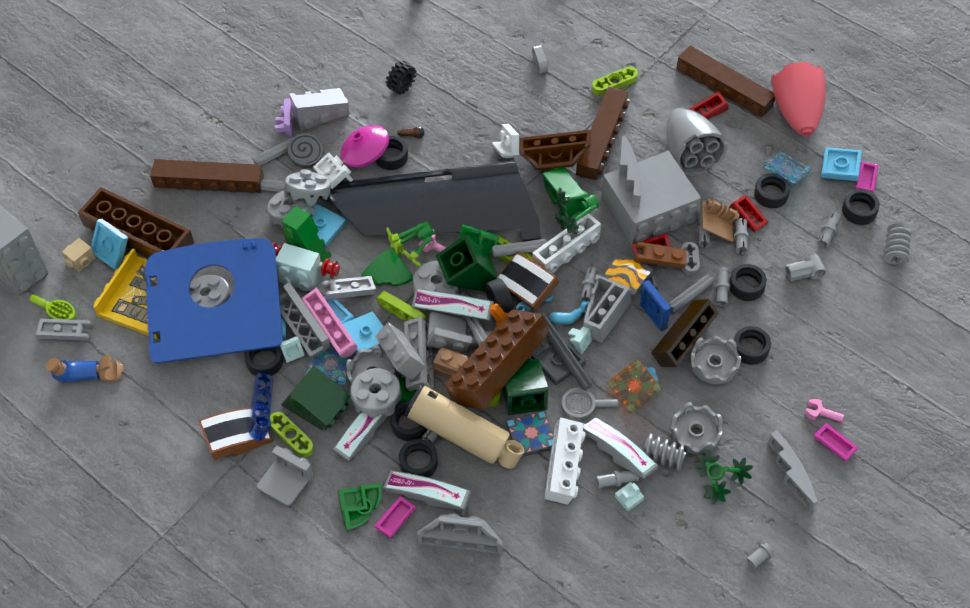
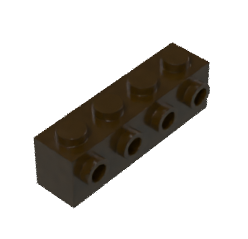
M709 299L693 300L653 349L651 354L661 367H677L695 345L696 341L703 335L719 314Z

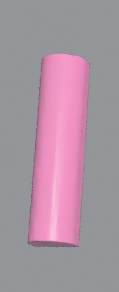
M315 288L302 297V301L325 332L338 354L342 358L351 356L358 346L318 288Z

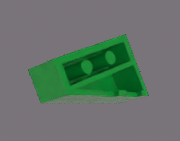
M557 168L543 173L545 190L554 205L559 200L556 195L559 187L562 188V191L565 190V195L568 196L586 193L584 190L582 191L578 182L572 179L570 172H567L564 168ZM582 199L570 200L568 203H565L567 210L559 211V215L564 216L567 213L571 217L582 210L580 207Z
M295 206L281 221L286 244L319 253L321 262H324L327 258L331 257L329 251H325L323 247L325 242L323 239H319L317 235L319 230L311 214Z

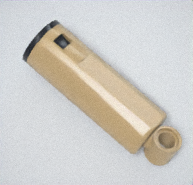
M423 384L417 389L404 413L405 417L490 464H494L498 458V462L503 467L513 469L524 453V447L519 442L508 440L509 432Z

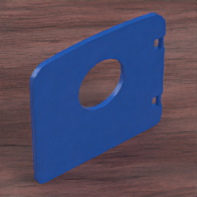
M254 238L202 243L157 252L148 258L145 265V277L147 286L149 355L154 363L160 364L276 348L282 344L283 332L276 252L269 240ZM219 266L227 269L234 277L235 288L232 296L224 304L217 307L209 308L198 305L190 294V284L193 277L206 267ZM157 277L158 286L151 287V278ZM160 333L161 342L154 343V334Z

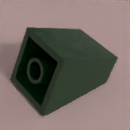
M467 235L436 254L448 285L486 292V283L499 278L489 254Z
M527 359L503 387L508 416L547 410L548 386L539 359Z
M313 366L281 405L320 430H323L326 426L330 428L336 422L337 418L335 415L339 411L341 413L344 412L349 406L347 401L351 396L317 367Z

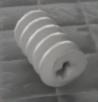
M893 223L887 228L884 261L888 264H902L909 260L911 231L902 224Z
M653 434L648 436L643 451L649 457L653 455L654 462L661 458L662 465L669 461V467L672 468L677 464L678 471L681 470L687 451L684 452V445L676 449V442L668 446V439L661 443L658 436L654 441Z

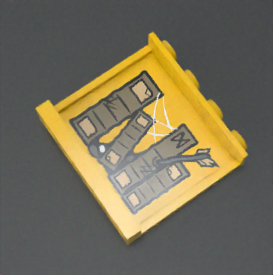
M132 248L130 253L125 256L119 269H116L111 281L105 285L100 297L95 300L93 308L97 317L149 336L145 277L147 259L137 256L135 249ZM157 277L151 278V287L158 286ZM160 333L154 334V338L158 339Z

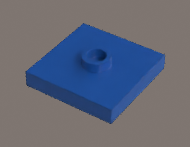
M647 280L642 285L640 306L659 330L664 331L668 327L671 307L651 282Z

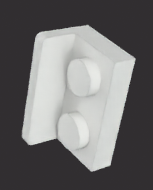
M502 124V130L500 131L501 142H493L492 146L503 158H512L514 155H519V134L509 124Z
M327 153L313 166L318 174L325 175L330 180L331 189L345 177L350 182L353 181V178L349 175L351 171L345 165L341 166L343 162L337 155L333 157L330 153Z

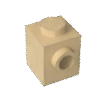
M80 238L62 251L65 258L64 263L70 269L74 268L78 272L87 267L96 258L92 248Z

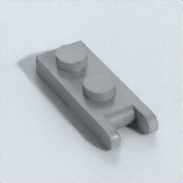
M371 276L327 280L321 283L323 289H331V291L325 293L326 299L373 295L376 292Z
M40 319L36 336L38 339L89 340V334L83 333L84 327H92L93 322L90 320Z

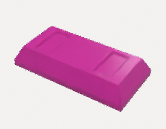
M860 162L859 177L855 190L863 189L874 193L879 165Z
M827 423L813 435L815 439L845 462L858 450L856 445Z
M399 496L374 527L391 539L417 507L402 496Z

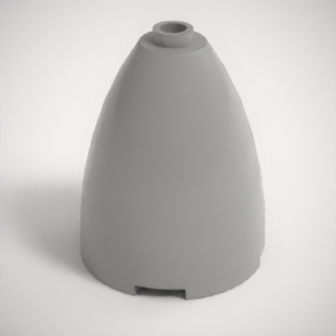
M676 108L670 113L667 121L669 150L684 174L696 176L707 173V169L716 163L720 164L727 152V142L720 131L708 119L695 111Z

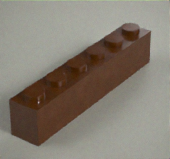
M690 45L678 57L676 69L706 85L708 88L716 92L719 91L722 96L751 111L753 114L762 118L774 106L775 96L772 91Z
M608 86L591 127V146L577 162L576 175L597 180L598 175L603 173L605 166L603 163L608 160L609 148H613L615 142L614 135L619 133V122H623L625 117L624 110L628 109L630 104L628 91Z
M154 159L150 177L153 186L158 188L260 193V183L264 175L262 166L258 164Z

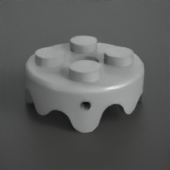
M304 169L290 174L285 179L284 197H288L290 192L293 200L303 198L306 200L307 205L314 206L319 196H322L325 200L330 196L331 182L325 175Z
M284 190L273 196L267 205L268 215L272 223L281 226V221L295 206L312 216L315 215L314 206L307 205L306 200L303 198L293 200L290 192L288 197H284Z
M438 261L423 264L413 276L414 294L416 288L460 294V287L451 286L446 283ZM434 279L441 280V283L433 284L432 281Z
M204 275L192 280L190 284L192 299L203 307L220 306L232 296L227 281L217 275Z
M716 335L708 340L699 338L695 343L690 358L694 374L702 381L710 384H723L732 380L736 376L741 363V356L737 352L736 342L732 339L723 340ZM717 359L720 364L713 365L710 360Z
M374 345L371 349H360L352 360L348 359L346 363L347 377L350 385H352V382L360 373L373 368L386 369L397 376L396 368L379 345ZM373 388L370 392L378 393L381 389Z
M373 368L360 373L352 382L350 389L352 403L356 412L360 413L362 411L371 418L381 414L391 416L395 411L397 402L402 398L401 387L397 377L392 372L381 368ZM373 388L381 389L378 393L370 392Z
M688 402L673 417L671 424L672 438L678 447L684 445V451L691 454H704L707 450L712 451L718 445L722 436V416L715 414L707 405L695 407L691 402ZM697 427L702 433L694 434L691 429Z

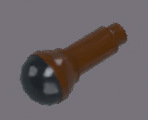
M417 126L413 129L398 130L397 134L398 136H413L420 139L424 136L425 131L422 127Z

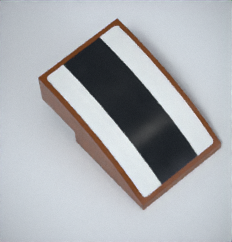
M518 252L498 275L506 284L510 294L520 302H524L534 311L538 310L559 284V280L555 275Z
M259 408L236 409L198 420L214 461L232 453L236 457L273 442Z

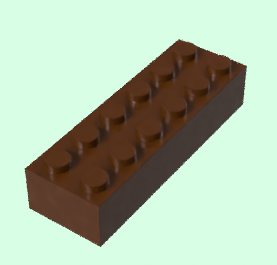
M102 187L95 192L78 212L83 226L95 231L97 220L103 219L128 237L126 247L133 248L136 252L148 258L157 252L194 244L190 229Z
M512 309L445 384L451 400L459 405L484 410L550 333L543 314Z

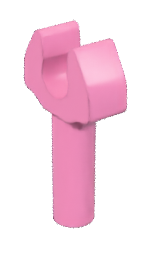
M434 234L432 235L433 240L423 248V251L428 252L434 249L441 252L446 247L436 242V235Z
M811 399L808 401L807 405L816 409L806 408L805 414L808 418L816 420L819 416H824L842 422L844 415L825 409L822 406L821 400Z

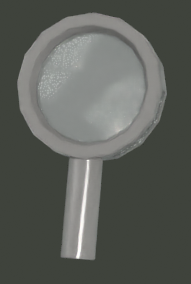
M573 388L562 397L561 407L563 413L571 420L583 421L592 416L595 408L618 407V399L595 400L590 391L583 390L582 388Z

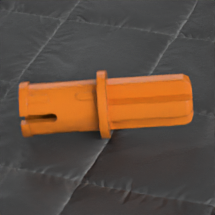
M498 304L490 306L489 312L498 325L508 313H505Z

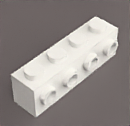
M588 213L577 221L579 226L576 229L577 235L572 232L568 234L566 228L534 251L532 261L550 273H554L558 267L568 263L577 253H582L588 245L598 241L601 223Z
M560 417L554 426L544 499L568 505L573 498H576L578 493L576 480H578L581 470L578 468V463L583 455V450L580 447L585 438V432L583 431L584 423Z

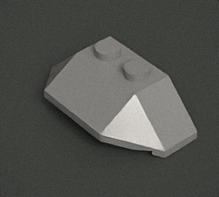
M442 514L417 533L418 544L502 554L501 539L484 519L476 516L467 518L460 517L457 514Z

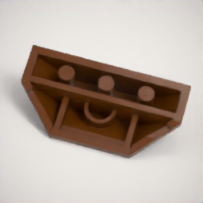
M591 130L520 138L519 153L537 170L573 167L591 146Z

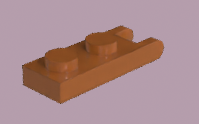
M643 242L636 243V249L643 250V255L637 254L635 256L637 262L685 269L687 249Z

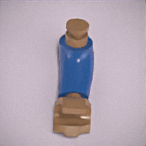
M109 354L103 356L99 362L59 361L57 358H51L46 364V369L52 373V377L63 383L101 378L104 382H116L120 380L124 368L121 361H111Z

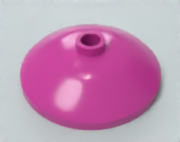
M367 125L355 130L346 138L341 147V160L346 166L351 168H360L373 163L385 152L389 144V134L385 128L379 125Z

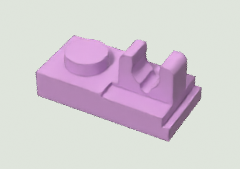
M289 98L284 99V106H281V116L284 117L275 118L277 124L275 125L276 132H285L286 136L292 137L293 112Z

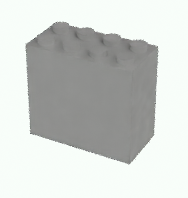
M669 151L637 162L641 179L640 207H632L633 192L625 191L626 177L619 176V169L603 175L601 198L631 244L660 236L663 233L674 231L681 226L697 221L701 197Z
M0 205V280L19 296L38 280H41L48 271L28 228Z

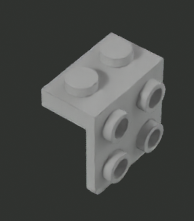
M431 312L429 315L426 345L439 349L444 347L464 354L472 342V337L466 335L467 322L457 317Z
M276 446L272 451L274 463L258 482L257 488L285 506H291L313 477L311 463L303 457L298 458L287 448L282 449Z

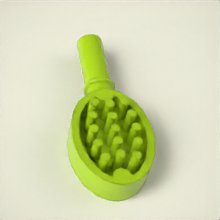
M34 294L30 296L29 300L46 309L50 319L76 320L77 318L74 307L64 300L49 302Z

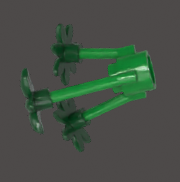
M559 187L556 195L559 199L557 204L560 205L561 211L567 210L565 203H568L570 200L582 199L580 202L582 210L571 217L567 213L564 216L555 214L561 229L565 230L567 228L568 234L572 232L577 235L576 229L579 228L577 221L599 207L598 199L594 194L589 195L588 192L581 195L568 196L565 195V190L562 191V188Z
M707 450L705 457L697 454L701 462L696 463L694 466L702 468L701 476L707 472L712 486L704 485V488L709 491L704 495V498L712 497L713 505L718 499L726 502L724 495L731 493L730 490L723 489L726 481L721 482L719 485L717 482L723 479L725 472L734 473L731 476V481L738 478L741 485L744 483V477L752 479V476L747 471H750L753 466L746 465V458H742L740 463L733 459L735 467H723L716 463L720 456L716 455L711 458L710 450Z

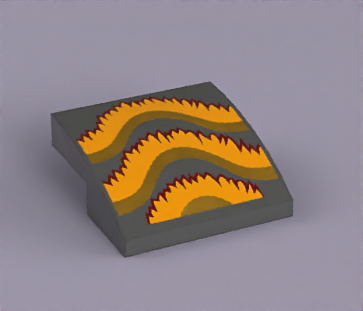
M620 253L602 277L629 287L631 297L634 298L642 290L643 282L649 279L654 269Z

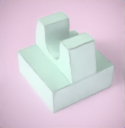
M583 326L581 330L572 328L568 333L572 337L570 343L574 345L578 353L583 354L592 342L590 329Z
M297 336L282 342L280 345L286 363L305 356Z
M632 482L617 491L614 496L627 511H630L644 500L640 489L635 483L632 484Z

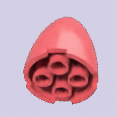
M811 62L789 64L784 66L783 71L773 74L771 78L773 93L786 122L799 135L809 137L816 131L824 111L826 98L824 69L821 66H812Z

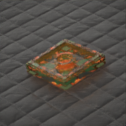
M638 358L606 382L630 413H633L662 389Z

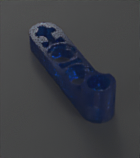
M266 372L258 373L253 383L249 435L255 440H263L271 426L270 412L273 378ZM261 380H263L264 383H265V387H264V388H261V387H262V381H261ZM257 395H263L267 400L261 401L257 398ZM262 411L264 414L257 416L255 412Z

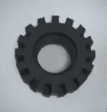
M399 61V63H395V67L392 66V71L388 72L389 76L386 77V86L401 95L405 93V90L408 91L409 87H412L417 71L405 61Z

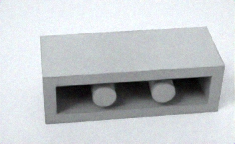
M387 323L375 336L396 370L409 379L413 380L426 367L404 333L390 323Z

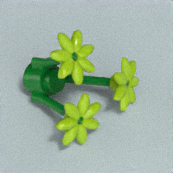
M426 221L412 229L394 235L387 228L388 239L391 242L390 247L394 248L395 253L401 256L404 253L408 259H411L413 263L421 267V263L416 259L423 248L433 240L432 235L435 234V231ZM415 236H418L420 240L425 239L420 247L411 254L402 247L403 243Z

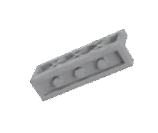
M290 282L284 285L285 293L279 296L280 303L286 299H289L291 303L289 308L280 306L281 316L294 335L299 338L301 345L312 359L331 348L329 338ZM291 313L300 315L299 322L290 321ZM301 327L310 329L308 336L299 334ZM311 341L319 342L321 345L314 351H311L309 348Z
M422 317L404 322V335L426 366L413 380L406 377V388L409 391L418 389L421 384L435 391L433 347L426 345L428 323Z

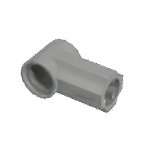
M817 254L808 256L804 261L785 266L786 277L790 281L808 277L815 280L826 274V269Z

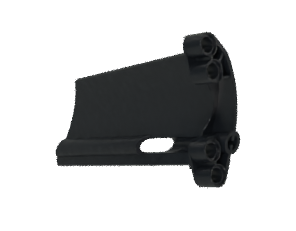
M514 157L496 159V163L359 179L352 182L343 181L331 189L330 196L327 198L363 236L388 235L387 228H389L393 235L396 233L400 234L427 221L435 233L460 232L463 224L483 231L521 229L522 242L541 239L539 215L536 214ZM452 175V179L425 182V178Z

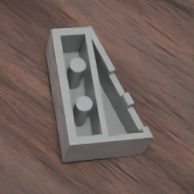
M340 88L320 90V93L313 94L308 91L304 95L289 93L293 117L301 131L350 114L348 102Z
M596 275L591 300L584 318V326L590 329L592 339L603 343L630 305L631 294L629 287Z

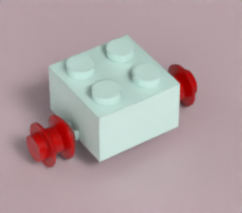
M276 242L272 243L276 252L279 281L284 285L290 282L292 286L303 291H312L317 288L322 276L325 277L327 274H330V279H333L339 274L340 265H338V261L330 263V259L327 258L324 262H321L319 253L286 243L280 245V247H277Z

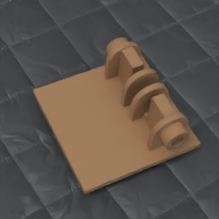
M708 199L706 202L702 200V229L733 243V220L739 218L737 210L728 208V206H724V204L718 203L713 199Z

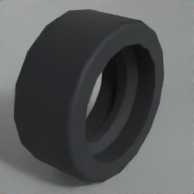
M389 136V144L386 149L396 148L402 151V153L394 158H386L381 155L376 160V163L382 169L396 170L406 164L408 148L406 142L400 137Z
M776 173L764 174L756 182L754 197L764 207H782L788 200L791 190L790 184L782 175ZM773 185L781 189L783 194L770 196L762 191V187Z
M857 189L849 192L845 197L842 212L848 221L858 225H865L874 221L878 214L880 203L872 192ZM856 201L868 204L871 211L867 213L858 212L851 207L850 203Z
M741 264L732 271L730 277L731 293L744 301H754L760 298L766 287V274L756 265ZM741 276L753 277L757 280L759 286L755 289L743 288L737 283V278Z
M498 278L486 283L485 291L489 301L498 304L505 313H509L514 309L510 292L502 279Z
M746 326L739 329L735 334L734 341L737 345V352L741 356V362L749 365L763 362L768 357L770 351V336L766 331L756 326ZM745 338L756 339L763 345V350L757 353L748 352L741 347L740 342Z
M280 347L247 351L244 354L247 369L256 377H271L282 368L283 356ZM261 351H271L276 357L272 363L264 366L256 365L252 360Z
M410 401L399 403L395 406V411L390 416L393 433L404 441L420 439L428 430L422 425L414 429H404L398 425V418L405 413Z
M415 439L405 443L400 449L398 457L402 472L430 477L436 471L438 456L432 443L422 439ZM414 451H424L430 455L431 460L424 468L416 469L408 466L406 459Z

